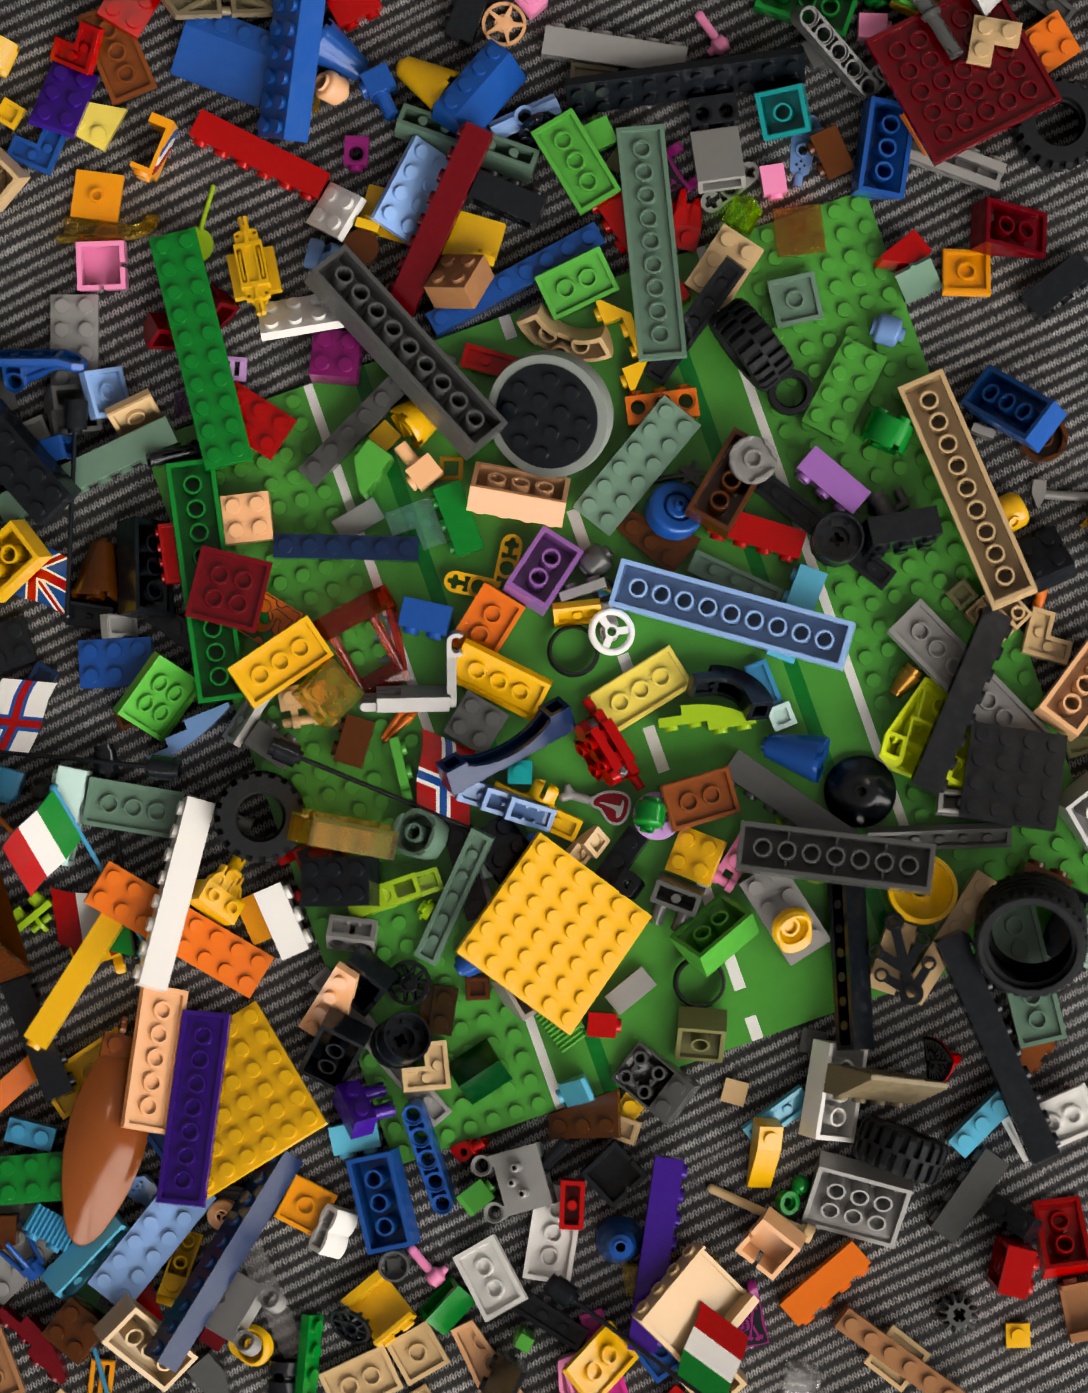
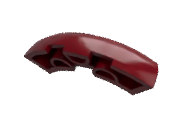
M211 285L210 289L221 329L234 317L240 306L228 293ZM148 312L143 327V339L147 348L160 350L175 349L167 313Z

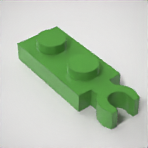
M399 736L389 738L402 797L409 801L414 800L409 781L410 778H413L410 764H405L404 755L408 754L405 740L400 741Z

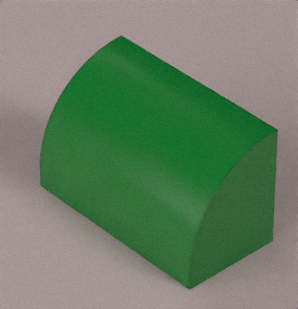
M450 1275L418 1311L427 1323L445 1336L475 1304L471 1293L457 1279Z

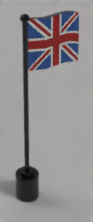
M64 399L63 429H68V434H72L70 478L75 482L77 434H82V430H87L88 400ZM74 500L69 504L67 556L45 545L53 557L14 593L19 597L53 608L64 614L62 617L65 620H69L72 617L69 614Z

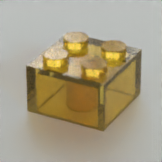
M329 659L320 664L291 694L322 729L333 727L365 693L334 659Z

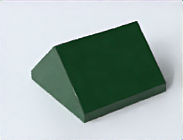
M487 1038L449 1062L450 1073L472 1105L513 1079Z

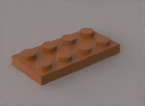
M100 7L77 16L79 25L80 21H86L105 29L96 65L113 106L158 88L139 41L97 17L96 13Z

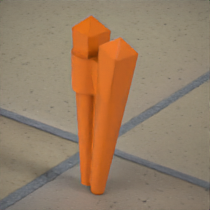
M397 712L380 738L387 742L400 729L414 720L418 712Z

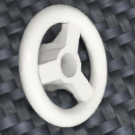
M605 608L598 611L592 617L588 627V636L596 650L602 654L614 656L622 654L629 649L635 637V628L631 618L624 611L616 608ZM605 616H618L625 622L626 626L617 627L610 623ZM598 621L602 625L598 632L599 638L603 641L602 645L597 640L595 634ZM608 628L613 630V636L608 635ZM628 634L626 641L620 647L610 648L611 642L615 641L619 635Z

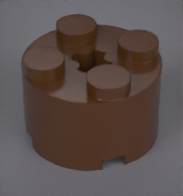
M1061 422L1039 453L1016 441L1018 450L1031 463L1044 464L1051 462L1059 457L1066 448L1068 442L1067 428Z

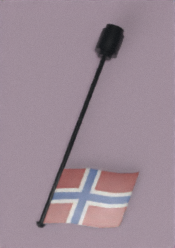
M421 728L422 751L416 777V803L303 756L304 751L301 750L302 745L284 737L277 738L274 736L267 754L272 756L271 759L292 768L294 764L299 765L303 761L413 808L429 811L442 820L468 830L467 833L473 827L470 824V804L456 801L455 795L453 796L442 785L435 762L454 752H457L459 755L475 754V750Z

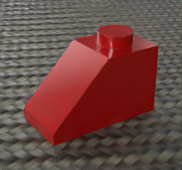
M913 229L882 254L873 265L876 268L899 271L909 266V263H915L925 258L933 250Z

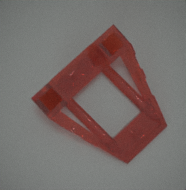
M385 584L356 597L312 622L326 643L331 642L346 671L333 656L324 663L358 695L362 693H376V686H399L410 680L401 627L398 626L397 605ZM385 611L395 646L378 617L379 614ZM369 619L392 662L361 678L338 635Z

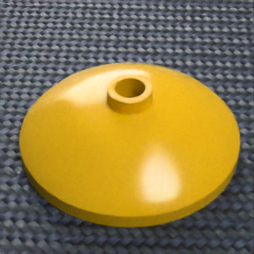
M935 856L930 895L921 894V896H917L915 893L887 890V895L893 909L905 920L918 925H929L941 921L952 911L958 898V884L951 868L943 860Z

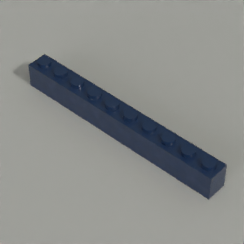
M285 1150L255 1169L143 1354L174 1373L177 1372L303 1164L301 1160Z

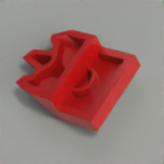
M686 187L679 188L674 200L671 199L676 248L696 252L702 227L701 198H695L692 203H688Z

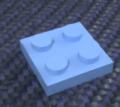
M121 366L83 371L78 374L85 400H88V412L91 420L108 418L104 409L129 397Z

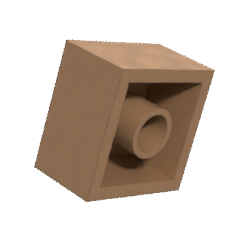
M444 254L426 282L424 289L434 308L475 309L493 280L494 274L484 255Z

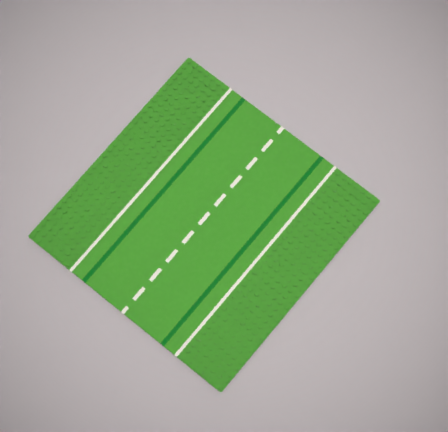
M848 195L740 233L764 249V252L733 298V300L735 298L746 300L771 327L791 356V360L794 363L793 369L803 372L810 379L813 386V397L845 336L888 358L843 444L802 423L801 420L807 408L798 415L792 416L779 414L768 402L767 391L756 389L745 378L722 349L708 324L687 352V358L681 360L663 386L643 371L635 391L643 390V394L653 393L652 389L666 387L667 391L676 390V386L682 384H690L691 388L696 387L700 417L695 418V420L701 426L660 476L682 473L679 467L689 468L692 460H695L696 469L706 471L705 474L698 477L700 486L735 427L748 435L767 439L774 446L777 453V466L773 476L825 516L834 512L832 510L834 505L828 500L825 502L820 500L813 493L815 489L809 484L807 486L801 484L795 478L797 474L794 472L815 445L871 492L869 496L883 489L885 495L888 494L893 505H895L899 501L893 491L902 487L910 501L909 508L904 511L937 505L943 534L927 550L917 551V548L908 549L907 553L894 555V552L885 553V556L880 559L896 570L897 573L883 591L847 564L834 568L818 562L810 550L809 534H806L799 559L793 560L792 563L779 560V555L770 553L769 556L756 553V548L747 546L746 549L733 546V541L724 539L723 542L710 539V534L705 533L707 528L702 525L692 534L701 538V540L676 568L674 573L706 581L686 572L696 549L771 583L784 591L785 589L790 590L793 583L789 581L791 572L794 567L798 568L800 564L827 573V578L814 611L855 622L856 624L843 672L795 659L794 664L791 665L765 655L766 650L624 611L631 618L635 628V637L629 649L622 654L614 656L605 655L600 652L596 666L589 673L580 677H567L558 673L551 666L547 656V646L551 636L558 629L562 628L554 627L552 604L544 616L539 615L526 606L498 651V654L553 680L541 705L559 696L571 707L576 725L588 718L589 712L581 702L588 698V694L668 645L671 646L689 677L691 673L708 672L710 665H725L744 671V666L766 658L783 703L789 701L797 720V724L774 732L769 717L768 719L756 720L755 724H751L752 729L737 731V726L728 727V732L713 734V730L707 731L706 721L702 722L703 727L688 729V724L678 725L679 730L664 732V728H658L657 719L681 715L680 705L710 704L741 711L733 701L725 697L716 695L689 697L685 691L620 731L636 757L634 762L640 770L638 775L646 786L638 792L632 782L627 779H622V782L612 787L607 785L604 779L597 781L590 774L584 758L575 749L573 740L578 738L575 731L521 759L533 760L532 782L535 779L546 781L541 791L543 794H546L550 783L559 789L560 794L564 791V784L569 782L575 791L588 795H595L604 790H619L630 796V814L627 820L618 826L609 824L605 821L599 810L592 808L588 804L574 800L561 802L557 796L555 801L556 807L584 819L576 839L588 829L597 825L611 840L597 859L591 857L585 864L594 873L628 826L639 832L633 823L632 814L636 802L643 795L650 792H660L659 785L726 766L737 749L828 812L830 811L824 798V785L831 769L841 760L852 756L861 755L877 759L889 769L894 778L896 799L890 813L882 821L869 827L990 823L934 815L936 796L933 797L908 786L910 778L891 771L878 756L885 732L924 677L930 678L886 631L921 598L967 644L974 626L963 616V613L984 594V590L915 430L903 457L899 456L898 451L895 455L870 446L872 441L867 438L865 442L859 439L869 412L874 410L876 406L888 410V415L895 418L901 415L910 419L897 387L930 374L901 290L893 274L894 271L876 268L873 265L886 252V248L868 198ZM710 244L697 248L696 252L688 251L677 255L679 279L683 285ZM814 271L824 319L776 329L766 282ZM630 272L614 277L620 290L599 300L630 312L634 319ZM689 292L691 301L682 306L683 316L697 298L691 292ZM542 302V303L544 304V306L547 308V310L549 311V308H548L546 302ZM595 302L558 319L565 324L578 328L589 329L603 326L602 321L597 322L593 312V309L596 308ZM533 306L433 340L444 353L458 359L456 366L487 400L498 377L460 367L466 343L516 357L546 350L538 344L534 345L516 323L518 318ZM881 313L901 318L903 321L902 327L906 328L903 341H897L896 345L892 348L873 342L872 335H869L874 317H879ZM622 320L607 325L613 341V357L596 362H586L600 375L610 393L614 412L611 435L603 451L590 465L576 473L563 476L571 478L562 528L546 526L582 550L587 549L593 543L601 546L607 545L614 554L611 558L613 560V567L601 578L605 577L613 583L616 579L621 558L660 568L616 529L608 536L572 507L576 499L636 428H628L624 397L629 396L628 388L623 389L619 376L623 375L621 372L622 368L635 364L638 360H633L628 349V346H631L629 337L624 338L619 324L623 323ZM376 361L362 365L360 386L311 383L265 399L296 419L297 423L272 461L250 448L253 460L215 469L219 501L220 496L269 491L275 533L339 535L332 521L367 501L359 493L354 461L356 456L354 453L355 449L317 488L298 468L389 375ZM784 379L777 386V399L785 406H796L804 397V388L796 379ZM406 396L399 404H402L411 399L408 396ZM681 396L679 404L683 408H688L692 405V400L689 396ZM635 402L631 405V410L634 414H642L645 407L642 403ZM390 413L385 420L397 430L391 419L394 413ZM194 424L176 430L181 444L176 447L188 445L189 442L195 439L198 441ZM438 429L418 449L410 445L412 442L410 437L404 439L402 436L388 451L395 463L370 496V498L373 497L385 519L358 534L367 536L419 537V563L337 559L273 558L274 541L233 546L226 545V551L273 562L266 592L303 613V617L308 615L334 654V656L289 685L293 686L325 680L329 704L319 706L320 712L330 711L331 720L323 721L320 725L313 723L302 725L299 729H294L293 727L284 729L282 719L291 718V711L281 712L278 693L268 702L260 720L265 722L268 718L279 726L277 731L285 736L288 732L299 740L297 743L302 745L301 750L304 751V757L402 797L390 741L384 742V739L380 738L396 713L363 712L360 710L359 697L362 693H376V686L446 685V638L442 637V641L428 639L426 633L419 632L418 636L404 633L402 628L398 626L404 596L451 606L454 611L449 632L455 630L475 597L448 591L444 585L445 576L451 571H460L493 579L502 539L508 534H515L521 538V560L544 525L534 522L525 523L512 518H499L490 514H477L471 511L485 549L459 559L456 554L451 555L447 541L451 540L448 531L443 533L438 520L442 518L440 509H434L430 496L434 495L432 489L454 481L438 480L423 493L419 489L414 491L405 479L408 476L405 472L407 466L394 450L399 444L406 441L418 457H423L426 453H429L438 466L440 456L462 457ZM367 436V437L363 440V442L366 443V441H367L368 439H370V438ZM494 439L467 461L464 459L463 481L460 482L467 501L476 461L520 469L502 454ZM444 461V475L458 476L459 462ZM165 464L154 466L152 471L170 522H172ZM683 479L672 480V481L682 482ZM691 481L686 483L695 491H697L699 488L696 487ZM665 482L652 484L632 508V511L645 516L647 499L656 487ZM753 492L742 511L802 530L755 492ZM866 499L852 514L860 524L866 518L874 517ZM511 538L510 542H505V546H508V554L502 553V558L509 557L516 561L517 556H512L514 548L519 547V544H516L515 539ZM505 561L500 565V572L504 575H510L514 570L511 562ZM578 564L563 586L577 582L578 586L587 583L586 579L588 577L580 570ZM454 575L453 579H448V583H451V588L456 589L457 585L464 586L462 591L468 592L467 586L470 577H465L464 582L458 580V576ZM497 576L496 581H502L500 590L503 591L508 579ZM961 578H964L979 596L963 610L959 611L944 593ZM475 580L471 585L472 591L477 594L484 582ZM559 593L552 603L561 602ZM591 593V594H588V595H585V596H582V597H579V598H576V599H573V600H570V601L586 600V599H595V598L593 597V595H592V593ZM609 601L600 602L601 610L605 608H613L610 605H608ZM390 615L393 661L380 662V658H389L386 619L372 620V617ZM605 616L610 623L617 627L626 626L625 622L618 616ZM597 623L595 634L597 640L602 645L603 641L599 638L598 634L602 625ZM582 624L580 626L588 629L589 624ZM1019 627L1002 643L1003 653L998 661H994L992 669L995 670L994 674L1033 712L1044 695L1030 656L1020 653L1023 635ZM608 628V635L613 636V630ZM568 629L555 638L552 645V656L555 663L561 669L568 672H579L586 669L592 663L595 656V648L591 644L586 632L579 629ZM238 631L242 659L260 647L261 644ZM375 634L378 636V643L376 642ZM628 634L619 635L615 641L611 642L610 648L620 647L626 641ZM909 662L923 674L920 676L921 680L900 699L890 692L889 689L892 687L891 685L901 666ZM457 685V707L468 691ZM481 697L510 715L490 749L508 741L531 722ZM245 698L233 700L236 711H238ZM312 707L298 709L299 716L313 714ZM457 707L450 708V712H418L414 720L391 737L399 736L400 741L405 740L408 754L404 755L405 764H410L413 778H410L409 781L414 799L411 801L416 803V777L422 751L421 728L470 748L443 732ZM347 714L376 723L362 769L334 761V755H331L334 741L339 742L341 732H338L341 718L346 719ZM1037 717L1053 734H1057L1056 730ZM770 733L825 735L829 737L828 757L824 760V771L819 782H811L764 757V751H761L764 737L768 738ZM249 748L257 771H269L283 776L295 786L302 796L306 808V825L301 839L291 851L336 831L347 857L379 858V884L437 866L443 886L445 887L453 870L447 844L438 858L430 860H420L404 855L395 846V840L392 838L393 824L401 813H405L413 807L303 761L299 765L294 764L293 768L287 766L285 771H283ZM1066 757L1061 792L1074 782ZM508 767L481 782L494 786L496 780L507 784ZM507 784L522 792H527L531 787V784ZM736 785L735 791L741 809L740 813L689 827L727 842L720 862L739 834L741 820L777 824L776 818H779L782 822L785 818L778 812L773 815L763 808L765 803L758 798L754 802L743 794L745 789L739 785ZM859 787L857 794L864 796L866 793L865 788ZM266 795L277 829L279 830L283 819L282 809L273 797ZM470 805V824L478 829H481L499 816ZM1059 814L1055 832L1012 826L1011 847L937 849L935 851V856L943 860L953 871L958 884V894L974 869L981 871L995 881H999L1006 876H1013L1017 872L1020 862H1027L1028 859H1034L1046 864L1044 867L1046 870L1050 871L1051 868H1056L1068 873L1067 878L1072 880L1070 886L1088 893V853ZM514 822L528 843L530 841L526 837L531 832L542 833L564 851L573 843L551 832H545ZM851 827L858 832L857 834L866 835V827ZM676 831L666 839H649L650 841L629 869L645 883V887L639 896L631 901L650 914L654 903L649 900L660 872H664L706 888L698 911L719 893H723L752 912L759 929V933L721 965L726 979L724 992L716 1003L705 1007L727 1010V1033L724 1051L834 1013L831 941L790 966L737 884L752 873H742L729 894L718 883H712L708 887L664 870L679 831ZM294 860L290 862V866L300 890L301 870L297 861ZM725 869L722 875L730 879L733 873ZM494 878L481 880L487 904L500 887ZM793 879L830 937L827 883L813 884L807 880ZM865 887L868 944L870 947L873 944L879 943L885 917L889 913L896 911L890 904L887 890ZM443 891L363 917L365 919L378 920V938L375 955L389 967L393 968L397 963L405 960L416 961L427 968L432 984L459 988L452 1036L431 1033V1041H447L448 1061L451 1062L487 1038L513 1078L472 1105L450 1073L451 1088L435 1090L452 1110L446 1118L434 1127L441 1150L453 1147L462 1141L478 1138L567 1107L565 1102L560 1103L555 1090L559 1089L558 1083L583 1071L592 1088L594 1097L621 1088L611 1077L639 1041L678 1067L695 1062L674 1059L679 1006H688L677 997L673 988L674 972L678 965L685 960L684 956L669 939V936L674 933L670 927L677 912L675 910L667 909L661 926L655 925L658 917L655 918L653 924L647 923L581 1019L587 1028L588 1011L616 1012L604 996L642 966L657 985L621 1015L617 1013V1018H622L621 1033H616V1038L587 1037L586 1029L583 1031L586 1037L564 1053L560 1051L535 1015L522 1022L502 1003L491 984L494 980L490 977V1000L466 1001L465 975L461 976L454 967L456 963L455 957L458 955L454 951L477 919L467 922L464 909L436 966L414 956L429 923L425 919H419L420 913L417 910L424 900L433 899L434 903L437 904ZM1087 904V907H1086V909H1085L1087 915H1088V904ZM1035 905L1043 935L1053 911L1046 907ZM305 907L324 964L333 972L339 961L346 964L355 953L327 949L326 932L330 914L350 917L348 908ZM904 919L906 923L917 926V932L927 933L930 938H932L942 922L941 920L934 924L918 925ZM975 921L968 930L972 940H974ZM925 935L919 937L920 944L927 942ZM913 945L910 946L908 954L912 950ZM877 947L872 949L873 955H875ZM869 955V961H870V967H871L873 958L870 957V955ZM406 964L405 966L410 971L413 964ZM690 964L683 968L678 979V986L682 996L694 1004H706L714 1000L719 994L722 985L721 976L717 969L706 977ZM418 966L414 972L415 975L421 971ZM401 967L397 969L401 975L405 974ZM481 972V973H478V974H476V975H474V976H481V975H486V974H484L483 972ZM425 974L422 975L420 980L426 981ZM419 983L418 988L423 990L424 984ZM399 984L392 986L394 992L400 989ZM357 985V989H356L355 995H356V994L358 993V991L361 989V987H359L358 985ZM871 988L872 999L888 994ZM387 990L368 1014L379 1025L398 1012L409 1011L419 1015L421 1002L411 1006L399 1004L390 996ZM416 991L418 999L422 996V993ZM403 992L396 995L400 1000H403ZM408 993V1002H411L412 995ZM364 1048L358 1061L367 1086L383 1082L387 1091L386 1097L373 1099V1104L379 1105L392 1101L396 1108L395 1116L379 1119L388 1147L394 1148L399 1146L403 1164L416 1160L402 1119V1112L409 1098L405 1093H402L401 1088L369 1051ZM423 1057L413 1062L412 1065L414 1067L423 1066ZM416 1108L409 1109L412 1115L420 1114ZM422 1130L416 1131L419 1137H427L426 1132ZM427 1152V1153H424L423 1155H424V1156H427V1155H430L431 1153Z

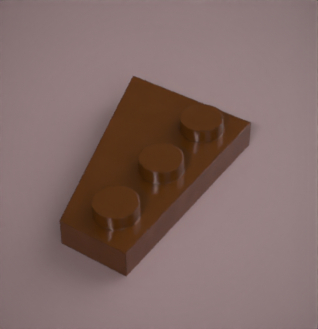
M632 510L616 528L619 533L661 569L670 572L676 570L701 540V538L693 535L679 541L662 538L650 528L644 515Z
M620 1089L595 1097V1100L571 1106L549 1114V1139L621 1138Z

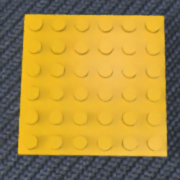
M537 832L454 952L566 1034L571 1035L652 916L629 898L620 894L617 889L542 833Z
M257 1001L252 1002L231 1017L207 1199L328 1124Z

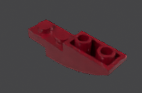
M6 1303L0 1309V1323L5 1328L9 1329L11 1327L18 1333L16 1336L21 1342L32 1345L26 1354L30 1356L29 1360L36 1367L41 1366L48 1372L47 1376L55 1383L60 1382L63 1385L70 1377L67 1364L62 1352L41 1335L46 1327L31 1311L23 1318Z

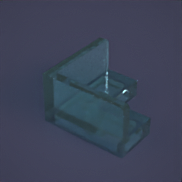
M430 497L384 513L392 536L416 528L424 551L441 544H447Z

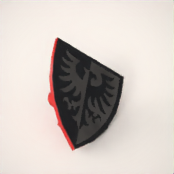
M923 1036L927 1078L945 1082L952 1074L955 1065L961 1062L960 1053L952 1054L948 1047L938 1038Z

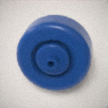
M678 481L665 482L656 487L645 504V517L650 528L657 535L667 540L679 541L690 537L701 525L684 515L696 491L689 485Z

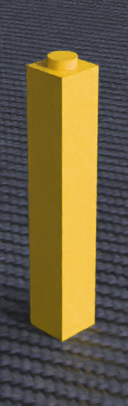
M103 913L100 914L25 1032L24 1037L28 1040L26 1043L28 1046L37 1051L40 1048L45 1051L47 1050L124 928L122 924Z

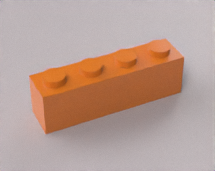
M849 1238L783 1296L778 1303L798 1327L802 1323L807 1325L815 1318L814 1313L819 1308H827L833 1302L832 1297L836 1293L840 1292L842 1294L852 1285L850 1283L852 1279L856 1276L862 1277L870 1269L868 1265L871 1262Z

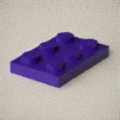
M53 61L29 117V125L75 139L99 81V76L95 74L85 75Z

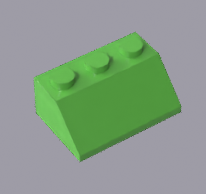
M370 439L366 443L361 441L354 451L356 455L354 461L359 493L365 500L370 498L395 463L392 455Z
M719 893L697 912L695 918L691 917L671 934L669 939L693 968L708 977L759 933V929L752 912L723 893Z

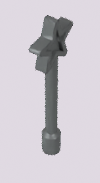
M692 460L689 468L679 467L682 473L660 476L654 483L683 479L682 483L686 484L691 481L696 487H699L698 477L705 474L706 471L696 469V462Z

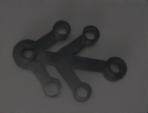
M892 912L885 917L884 925L892 933L898 959L884 951L883 947L879 944L871 945L868 953L870 957L879 958L900 971L903 982L889 975V971L885 968L876 969L874 977L878 982H885L898 990L900 998L905 1004L916 1005L924 996L922 984L930 971L936 968L937 962L931 956L924 957L921 961L922 968L914 980L911 969L923 949L930 944L931 938L924 932L917 934L915 938L916 943L907 956L901 932L905 923L904 918L899 913ZM893 917L898 920V924L894 927L889 923ZM922 935L927 937L925 944L919 943V937ZM874 947H879L880 949L878 956L872 954ZM927 959H931L933 961V966L931 968H927L925 966V961ZM881 970L886 972V977L883 980L878 978V972ZM910 988H913L916 992L912 998L907 995V991Z

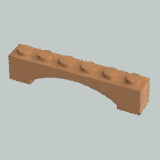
M847 1303L832 1322L837 1330L922 1392L966 1393L962 1387L908 1351Z

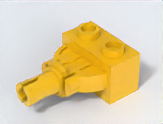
M233 855L228 865L220 864L216 872L211 873L205 879H197L190 905L221 926L234 925L245 906L240 901L242 896L241 885L244 881L241 870L247 860Z

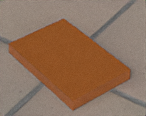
M728 765L658 786L663 804L667 809L666 815L671 832L741 812Z

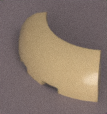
M542 302L524 312L516 321L520 330L534 345L538 344L546 350L567 352L585 362H596L613 357V341L606 325L588 329L570 326L560 320L554 321L551 313Z

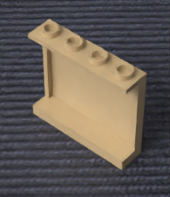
M694 1241L684 1248L680 1258L669 1266L666 1275L652 1287L651 1293L637 1305L636 1311L632 1315L679 1363L684 1346L696 1323L700 1301L737 1328L759 1303V1300L753 1294L746 1292L705 1251V1246Z

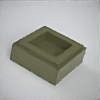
M961 578L944 593L959 611L963 610L979 596L964 578Z

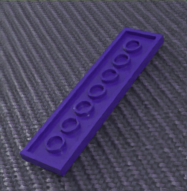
M183 1010L156 1197L157 1203L205 1208L231 1025L232 1015L193 1010Z

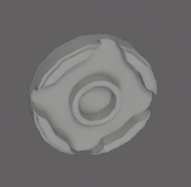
M751 435L739 439L733 445L729 454L731 472L738 480L747 484L765 482L773 475L777 466V453L774 446L765 438Z

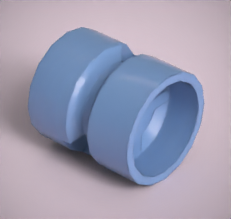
M311 237L306 251L304 268L312 270L343 245L333 242L326 245L324 240Z

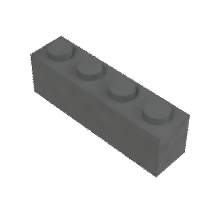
M985 1146L981 1150L977 1148L970 1157L972 1162L967 1169L963 1168L956 1177L958 1182L953 1189L949 1188L942 1197L944 1202L939 1209L937 1207L934 1208L928 1217L930 1220L928 1225L954 1244L1009 1167L1006 1161Z

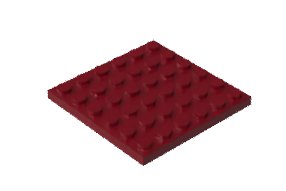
M942 0L935 4L941 8V17L958 45L964 51L953 60L949 59L929 24L921 20L922 15L920 12L879 32L864 42L934 167L1058 104L1063 99L1023 29L1021 30L1018 49L994 45L990 68L966 63L974 15L983 16L971 0ZM1002 0L987 16L1018 22L1006 0Z

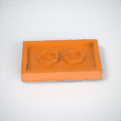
M485 581L455 629L462 631L463 637L460 639L454 638L452 646L461 649L466 638L498 653L526 606Z

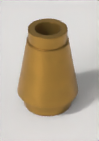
M907 662L904 666H901L889 691L901 699L903 695L921 680L920 676L923 673L917 667Z

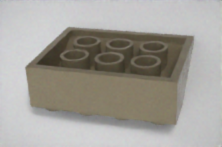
M828 1063L823 1092L832 1094V1099L847 1101V1097H851L853 1102L866 1103V1099H869L872 1104L885 1106V1101L890 1102V1106L904 1108V1104L914 1105L948 1089L949 1084L905 1072Z

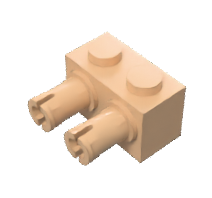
M403 441L394 449L407 466L405 472L408 476L405 479L414 491L419 489L423 493L444 476L443 471L429 453H426L423 457H418L406 441Z

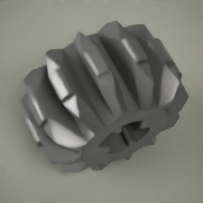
M951 1293L950 1298L952 1301L948 1302L947 1299L943 1298L942 1302L946 1307L940 1306L937 1309L939 1312L945 1313L940 1315L938 1320L940 1322L946 1321L943 1325L945 1330L952 1326L951 1332L956 1334L958 1327H960L962 1334H965L966 1325L971 1329L974 1328L970 1320H978L979 1318L976 1314H972L978 1310L977 1305L970 1306L973 1302L971 1297L964 1301V1293L959 1294L958 1300H956L954 1293ZM960 1308H962L961 1313L963 1314V1316L961 1318H958V1316H956L955 1319V1314L953 1313V1311L955 1309H958V1311H960Z

